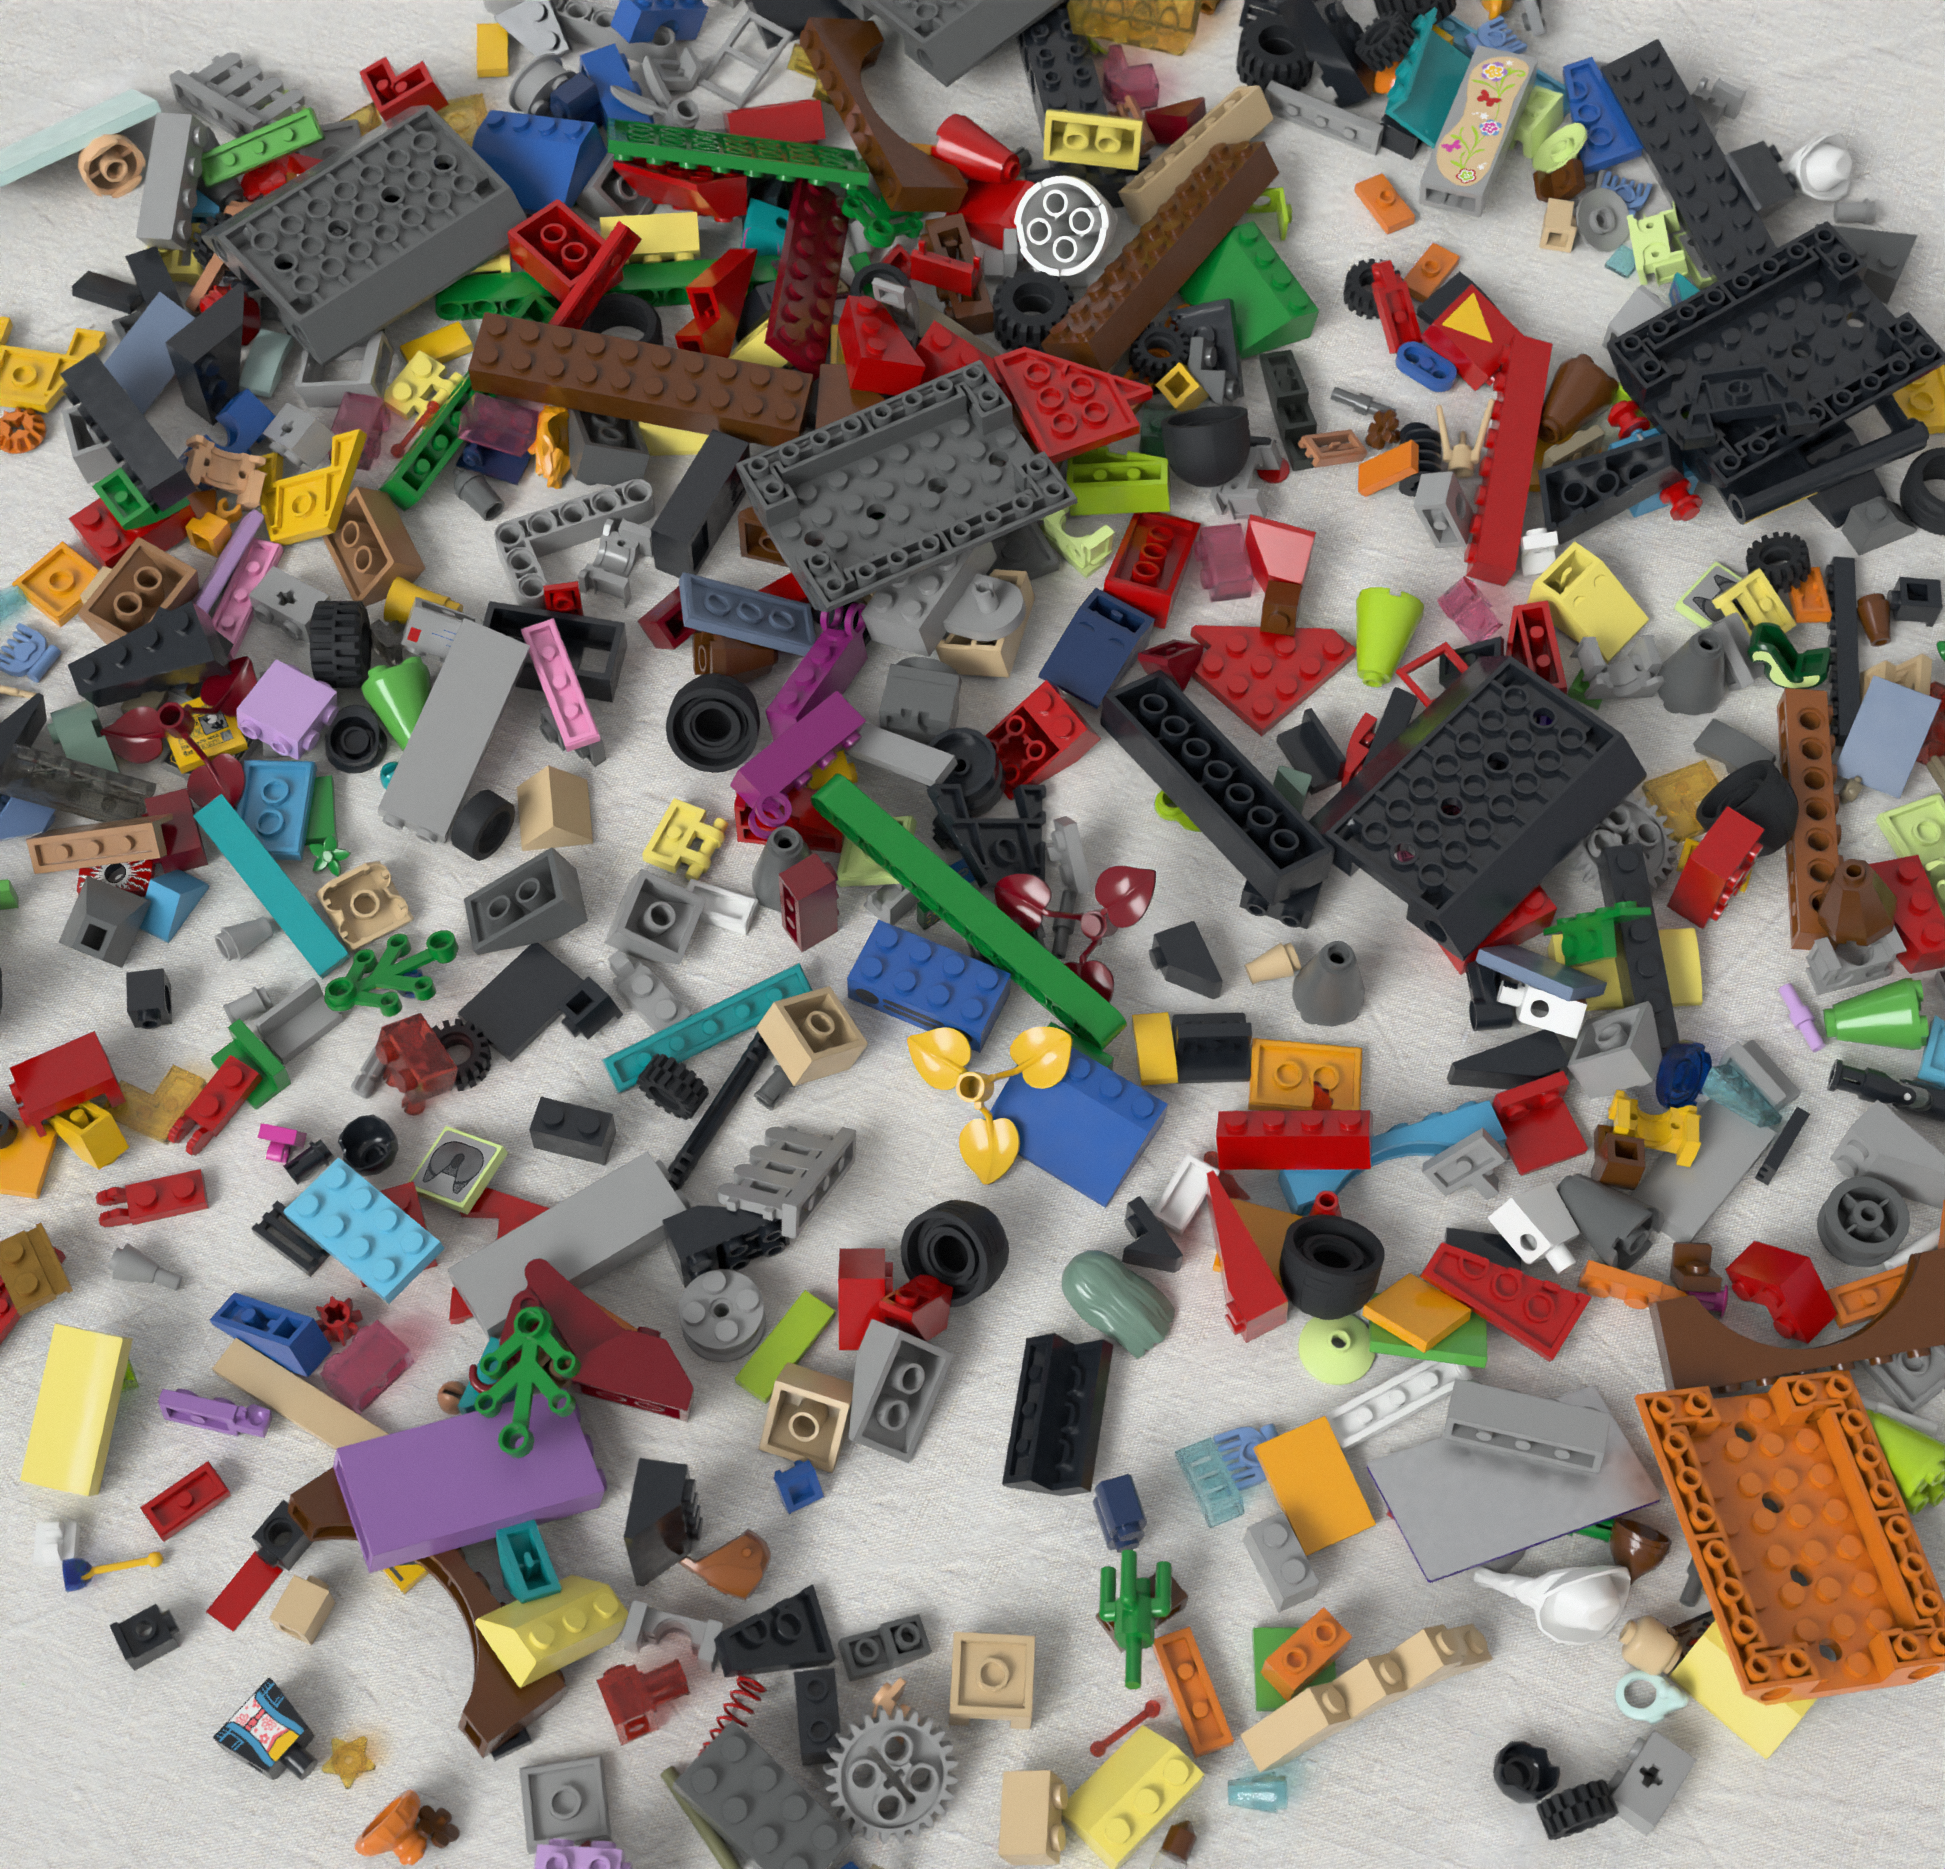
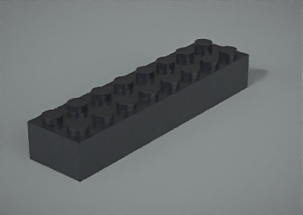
M1161 670L1105 694L1100 725L1271 906L1328 878L1335 848Z

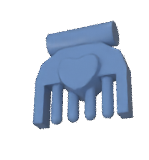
M1503 16L1482 24L1477 30V37L1474 33H1469L1464 38V42L1473 53L1477 45L1517 54L1526 52L1528 47L1521 40L1505 45L1517 39V35L1513 34L1506 37L1512 33V29L1501 31L1508 26L1504 23Z
M1607 170L1601 188H1607L1616 192L1625 202L1629 215L1633 214L1635 216V213L1645 206L1652 184L1647 183L1644 194L1641 197L1640 194L1644 185L1639 183L1636 192H1634V180L1627 185V179L1623 178L1620 185L1616 186L1619 177L1615 175L1610 187L1607 186L1612 174L1611 171Z
M18 623L16 626L18 632L15 631L12 635L23 641V643L10 638L7 639V643L13 646L14 650L4 645L1 647V650L14 656V660L0 653V660H2L0 661V670L16 677L27 675L32 681L38 683L62 652L54 645L48 647V643L41 633Z
M1274 1424L1262 1427L1260 1432L1253 1427H1239L1214 1436L1215 1445L1238 1438L1235 1441L1218 1446L1219 1452L1241 1446L1238 1451L1222 1456L1224 1462L1235 1458L1239 1460L1226 1466L1228 1472L1242 1467L1249 1468L1231 1475L1230 1480L1237 1481L1251 1475L1254 1476L1234 1483L1232 1486L1234 1493L1262 1484L1267 1480L1253 1448L1279 1436Z

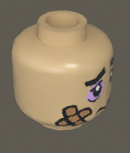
M1650 1615L1642 1616L1636 1622L1629 1620L1618 1638L1623 1643L1621 1652L1623 1659L1637 1669L1654 1676L1659 1675L1661 1672L1668 1674L1677 1663L1683 1649L1678 1644V1633Z

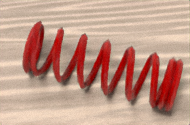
M744 1675L738 1676L736 1682L741 1690L730 1691L731 1699L735 1703L728 1702L723 1704L724 1711L728 1716L721 1715L716 1718L718 1725L722 1729L714 1728L709 1731L713 1740L716 1738L713 1732L721 1733L726 1727L720 1719L734 1720L737 1724L748 1727V1724L734 1716L727 1709V1706L742 1709L752 1715L755 1714L754 1710L743 1705L733 1694H742L760 1702L761 1698L748 1691L743 1685L756 1692L765 1693L766 1688L761 1683ZM748 1682H751V1683L755 1684V1685L758 1686L759 1688H757V1687H755V1686L749 1684ZM712 1741L703 1743L704 1749L700 1750L698 1756L707 1748L706 1746L709 1745Z

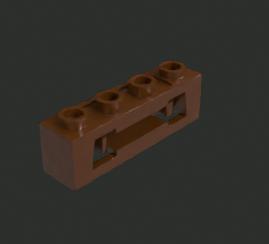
M962 213L925 220V234L920 235V240L927 242V251L957 259L958 248L959 261L973 264V257L976 254ZM982 275L972 297L961 294V302L958 300V293L936 287L939 303H945L946 308L943 311L946 316L975 336L993 332V306Z

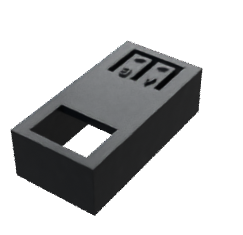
M715 429L711 431L651 528L655 569L678 578L681 577L683 572L697 575L746 494L736 463L750 458L748 442Z
M489 601L483 626L506 636H512L511 638L522 643L525 642L524 639H519L523 638L521 629L554 618L584 697L613 703L627 649L624 622ZM585 648L610 651L605 673L579 669ZM529 655L515 687L543 691Z

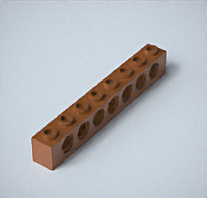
M1785 688L1777 705L1781 774L1793 788L1799 806L1795 831L1785 844L1791 949L1811 950L1815 943L1814 940L1828 937L1835 951L1839 943H1836L1818 923V912L1814 909H1819L1822 891L1837 866L1844 863L1843 856L1838 855V845L1841 841L1842 830L1841 825L1836 824V815L1839 810V795L1834 794L1833 787L1837 779V765L1832 764L1831 758L1835 748V736L1830 734L1829 730L1833 718V707L1828 705L1827 691ZM1812 877L1818 878L1822 882L1816 881Z

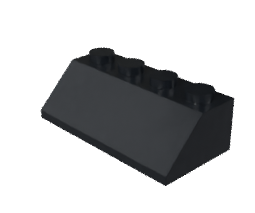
M639 1458L623 1537L636 1585H647L678 1561L689 1555L693 1540H700L703 1517H700L701 1505H698V1492H695L696 1479L690 1478L688 1464Z

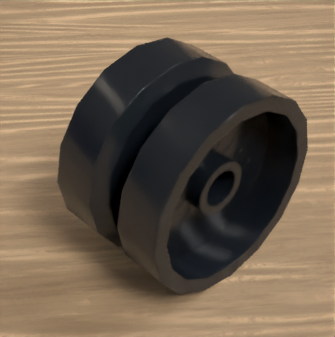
M966 727L949 729L937 735L927 745L955 756L958 764L942 784L961 785L967 811L972 817H977L990 811L1001 800L1006 788V771L992 743L980 731Z

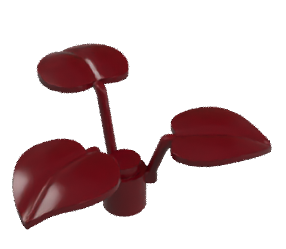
M248 656L228 662L233 674L222 677L214 675L206 679L201 688L200 697L204 704L212 708L192 707L189 704H186L183 708L176 702L165 703L158 711L148 706L137 707L123 714L113 724L100 730L101 736L105 735L110 749L118 756L135 764H146L157 759L163 751V741L161 738H166L169 734L174 738H183L205 764L194 769L188 778L187 790L190 798L203 808L222 794L231 806L235 808L245 790L246 777L243 766L234 756L228 753H222L210 761L209 757L191 737L195 727V720L192 714L215 715L220 710L227 717H237L236 709L258 682L252 660Z
M1126 865L1113 866L1106 869L1100 874L1095 886L1096 900L1104 908L1089 911L1086 914L1046 909L1052 898L1051 889L1041 878L1031 874H1013L1002 878L996 883L994 894L997 907L1027 933L1033 932L1040 927L1043 915L1080 921L1083 934L1087 938L1092 939V943L1080 955L1079 963L1067 962L1064 965L1110 1003L1114 992V978L1111 971L1100 961L1092 960L1086 962L1087 958L1097 946L1102 945V938L1114 935L1118 927L1124 928L1136 924L1144 916L1154 894L1156 871Z

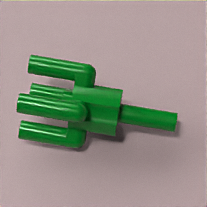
M1124 1550L1121 1552L1120 1597L1116 1600V1568L1111 1566H1105L1100 1569L1099 1617L1105 1622L1114 1621V1639L1117 1640L1119 1647L1126 1649L1125 1687L1132 1690L1141 1688L1142 1649H1147L1154 1644L1155 1618L1166 1617L1170 1614L1172 1591V1564L1167 1561H1160L1156 1563L1155 1598H1151L1150 1579L1137 1578V1552L1134 1550Z

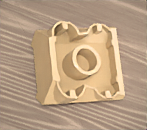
M380 861L364 863L329 881L315 893L349 952L361 949L414 920L407 903L400 896L391 881V874L387 867L382 865Z

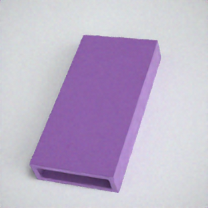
M543 1394L534 1395L529 1430L534 1435V1446L529 1454L521 1458L511 1457L500 1448L498 1443L501 1430L509 1423H512L515 1401L502 1404L500 1413L493 1418H486L475 1411L336 1448L333 1468L369 1573L495 1538L496 1530L535 1519L536 1524L540 1525L599 1508L604 1492L607 1491V1481L603 1470L596 1468L592 1458L594 1448L591 1438L588 1434H583L580 1427L581 1415L577 1402L572 1414L560 1417L550 1410L548 1400ZM562 1398L558 1402V1409L566 1405L567 1398ZM524 1437L516 1441L515 1448H518L523 1443Z

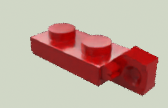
M1383 260L1372 264L1371 268L1375 281L1372 283V292L1390 354L1397 353L1399 347L1407 342L1422 344L1423 339L1420 337L1421 332L1406 280L1402 281L1400 274H1395L1391 260Z

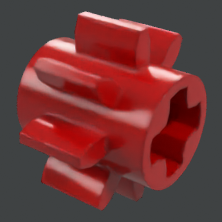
M331 1296L330 1302L324 1307H316L318 1316L321 1318L316 1323L321 1331L324 1332L323 1334L329 1344L333 1340L341 1342L342 1346H346V1340L350 1339L353 1335L360 1336L359 1328L355 1323L362 1321L363 1316L361 1310H353L351 1298H347L343 1302Z

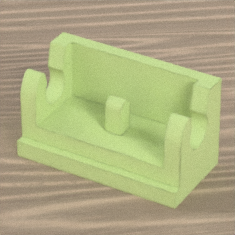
M1537 85L1532 89L1509 146L1511 150L1516 146V140H1519L1523 144L1524 156L1530 159L1534 157L1541 144L1563 122V94Z

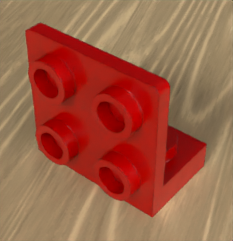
M1564 1071L1495 1095L1492 1107L1507 1137L1505 1147L1521 1176L1583 1155L1588 1149L1563 1100L1570 1084Z

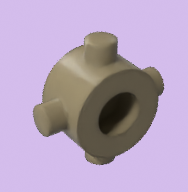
M1856 776L1854 779L1849 778L1839 793V796L1842 797L1840 799L1841 803L1846 804L1848 801L1852 803L1863 787L1860 783L1862 778Z

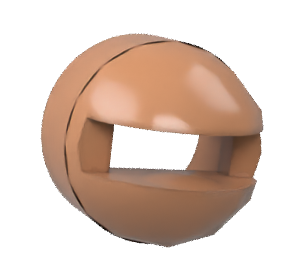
M448 1381L441 1386L437 1394V1400L440 1408L445 1413L450 1415L460 1414L458 1408L460 1399L445 1393L451 1391L463 1396L466 1389L465 1385L458 1381Z

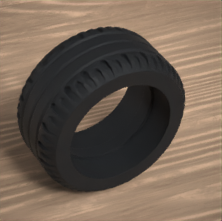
M615 293L602 296L580 328L582 331L601 334L613 327L628 326L644 333V336L639 340L640 342L664 346L662 323L659 314L648 301L632 294Z
M1937 447L1923 452L1911 463L1900 487V503L1908 518L1919 528L1935 535L1945 536V502L1932 495L1924 484V481L1932 479L1945 480V447Z

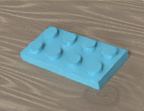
M339 1157L283 1211L291 1222L388 1304L445 1249L437 1238Z

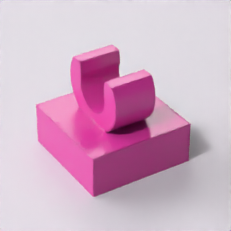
M261 1123L258 1138L271 1141L267 1149L266 1159L286 1164L290 1155V1145L304 1148L307 1133L263 1123Z

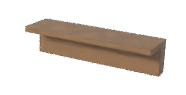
M170 813L51 829L26 839L34 874L161 858L167 855L161 824L172 820L173 815Z

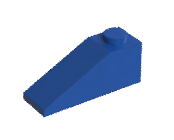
M236 1292L228 1298L210 1319L212 1325L234 1339L241 1340L288 1371L305 1377H309L333 1349L314 1318Z

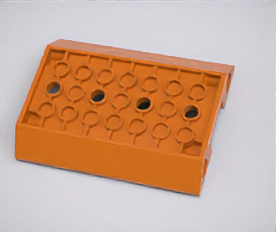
M1849 1370L1779 1377L1767 1393L1713 1399L1709 1386L1637 1394L1635 1396L1636 1405L1743 1695L1767 1706L1913 1684L1945 1670V1601ZM1735 1428L1747 1431L1752 1441L1746 1442L1738 1437L1735 1433ZM1767 1498L1774 1501L1779 1508V1513H1773L1771 1510L1766 1509L1762 1499ZM1790 1571L1800 1572L1806 1578L1807 1586H1801L1794 1582ZM1819 1645L1831 1648L1836 1655V1661H1830L1823 1657L1819 1651Z

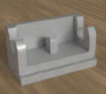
M900 883L886 884L877 892L872 890L867 895L864 907L881 921L895 925L920 900Z

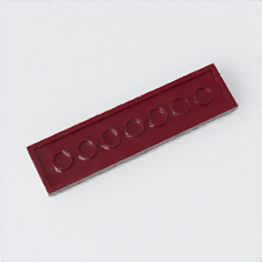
M796 177L764 343L801 372L813 374V381H815L820 375V364H825L850 218L841 211L845 200L843 197L837 196L826 186L813 185L808 183L809 179Z

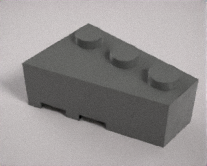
M1833 226L1867 264L1863 282L1882 303L1888 305L1918 235Z

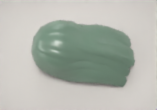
M1087 1250L1074 1256L1063 1270L1062 1290L1077 1314L1090 1326L1100 1330L1121 1344L1136 1359L1145 1355V1349L1150 1350L1153 1348L1154 1343L1160 1344L1165 1339L1170 1330L1169 1323L1173 1321L1175 1316L1173 1305L1156 1286L1128 1269L1122 1261L1106 1252Z

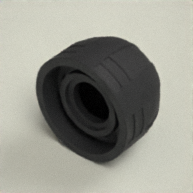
M1214 406L1198 408L1168 416L1160 422L1163 446L1168 463L1179 478L1191 485L1207 488L1223 485L1234 479L1241 472L1248 459L1251 433L1248 410L1244 407Z
M719 673L700 675L681 688L671 703L666 720L667 740L675 755L688 766L711 773L725 772L745 762L755 748L760 729L759 709L756 698L750 689L742 682Z
M1758 760L1737 769L1720 781L1704 797L1696 811V819L1706 832L1710 830L1727 806L1765 829L1759 841L1763 848L1757 856L1763 857L1778 851L1792 837L1796 828L1799 806L1793 788L1776 766L1769 760Z
M963 1200L942 1202L916 1216L907 1225L901 1240V1260L908 1279L911 1281L920 1274L936 1277L939 1282L953 1287L950 1307L963 1306L984 1294L1000 1278L1009 1258V1242L999 1222L1000 1220L985 1206Z
M1332 1215L1306 1216L1293 1222L1287 1229L1279 1262L1281 1282L1288 1299L1303 1313L1322 1320L1340 1319L1362 1309L1373 1296L1379 1281L1385 1251L1375 1234L1354 1221Z

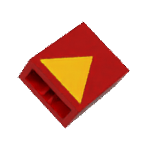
M1471 284L1420 337L1437 354L1452 362L1456 367L1457 374L1476 391L1484 382L1490 386L1495 381L1498 372H1501L1499 367L1502 364L1498 363V357L1503 344L1508 345L1515 333L1523 334Z

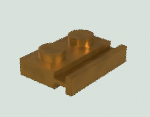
M41 1222L36 1224V1228L27 1232L23 1230L0 1241V1275L20 1316L57 1299L56 1296L66 1291L67 1293L73 1291Z

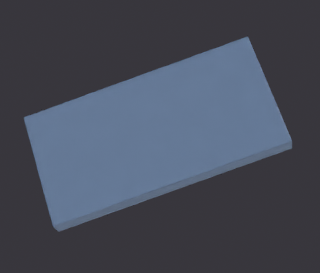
M683 572L679 579L685 627L723 635L728 638L804 657L816 642L811 605L686 572Z

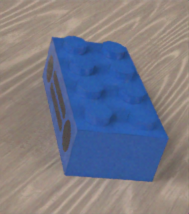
M879 919L847 977L849 999L926 1031L945 1027L956 1029L965 1035L971 1049L979 1053L984 1047L1010 995L1011 987L1010 973Z

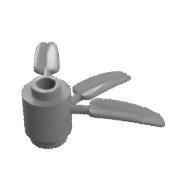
M647 55L643 59V71L655 102L619 86L612 85L610 87L612 95L628 107L647 116H653L654 112L664 115L661 125L694 129L699 120L698 106L693 100L680 98L673 101L670 105L671 96L654 62ZM656 103L659 105L664 104L666 109L656 106Z

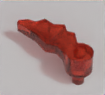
M1314 1081V1095L1311 1101V1108L1313 1110H1332L1331 1106L1334 1104V1099L1329 1096V1089L1323 1088L1321 1083Z
M1215 1151L1207 1152L1204 1155V1162L1219 1170L1218 1153ZM1220 1170L1218 1179L1229 1198H1239L1243 1201L1250 1200L1251 1197L1238 1185L1233 1175Z

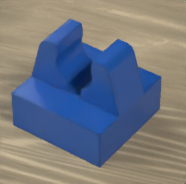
M797 1460L794 1462L795 1467L783 1473L780 1469L774 1472L773 1479L788 1514L824 1497L815 1469L809 1460L805 1462Z

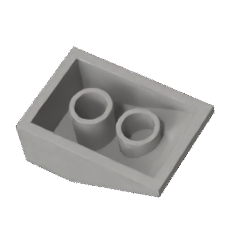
M1877 1100L1849 1128L1830 1160L1836 1164L1838 1170L1845 1176L1852 1178L1871 1177L1881 1180L1893 1187L1901 1197L1942 1209L1943 1201L1945 1200V1155Z
M871 1319L856 1355L848 1439L909 1463L954 1354Z

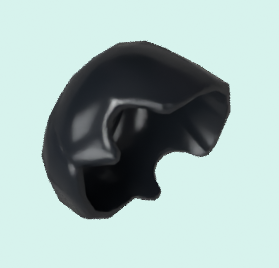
M375 1115L359 1116L346 1125L338 1139L343 1152L342 1160L363 1177L380 1174L392 1166L399 1149L397 1137L385 1120Z
M1511 1741L1495 1756L1493 1769L1495 1782L1500 1791L1514 1802L1519 1804L1537 1803L1558 1786L1561 1773L1560 1767L1553 1766L1550 1763L1547 1749L1532 1746L1525 1741Z

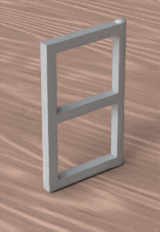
M748 10L696 81L697 85L741 109L794 34ZM750 21L783 37L765 64L732 48ZM726 54L759 71L740 98L707 81Z

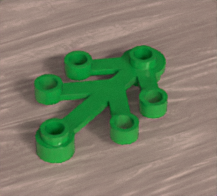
M860 185L859 190H845L850 197L845 198L841 211L849 218L858 219L865 227L863 231L865 239L876 248L890 247L894 243L895 237L901 235L913 239L920 236L923 223L919 219L923 218L925 212L891 211L882 193L880 201H878L867 186ZM859 199H861L866 204V206L874 213L876 218L873 219L862 208L863 204ZM910 216L902 223L892 225L889 222L892 219Z
M440 930L431 934L426 942L428 949L396 963L398 958L405 957L411 951L410 942L405 934H395L388 939L387 948L379 962L374 952L370 949L357 952L353 958L354 963L346 977L336 978L326 986L324 1001L327 1007L333 1011H346L355 1005L379 1008L382 1015L386 1017L397 1015L402 1010V1003L398 994L395 992L384 994L369 992L375 988L413 992L415 998L419 1001L431 999L436 993V988L430 977L421 976L415 978L403 975L435 960L442 964L453 961L459 949L454 934L448 930ZM372 972L370 976L361 980L364 974Z
M538 1306L527 1307L521 1310L514 1320L515 1333L493 1353L486 1354L480 1362V1370L483 1374L493 1380L500 1379L492 1388L481 1392L476 1397L475 1409L486 1418L497 1416L502 1409V1400L517 1387L512 1423L506 1425L498 1437L500 1448L513 1458L526 1456L532 1451L534 1446V1435L529 1430L534 1385L547 1398L550 1410L558 1416H569L576 1407L575 1398L567 1391L561 1390L538 1363L539 1347L554 1360V1370L564 1378H572L578 1374L581 1368L580 1360L571 1352L565 1351L552 1336L553 1319L549 1312ZM540 1322L537 1329L531 1333L533 1324ZM522 1349L521 1360L505 1374L507 1371L506 1361ZM571 1359V1366L566 1370H562L564 1362ZM494 1361H498L497 1368L489 1372L490 1365ZM562 1398H567L566 1405L558 1409V1402ZM493 1399L492 1406L484 1410L486 1401ZM524 1437L523 1443L518 1448H515L516 1441Z

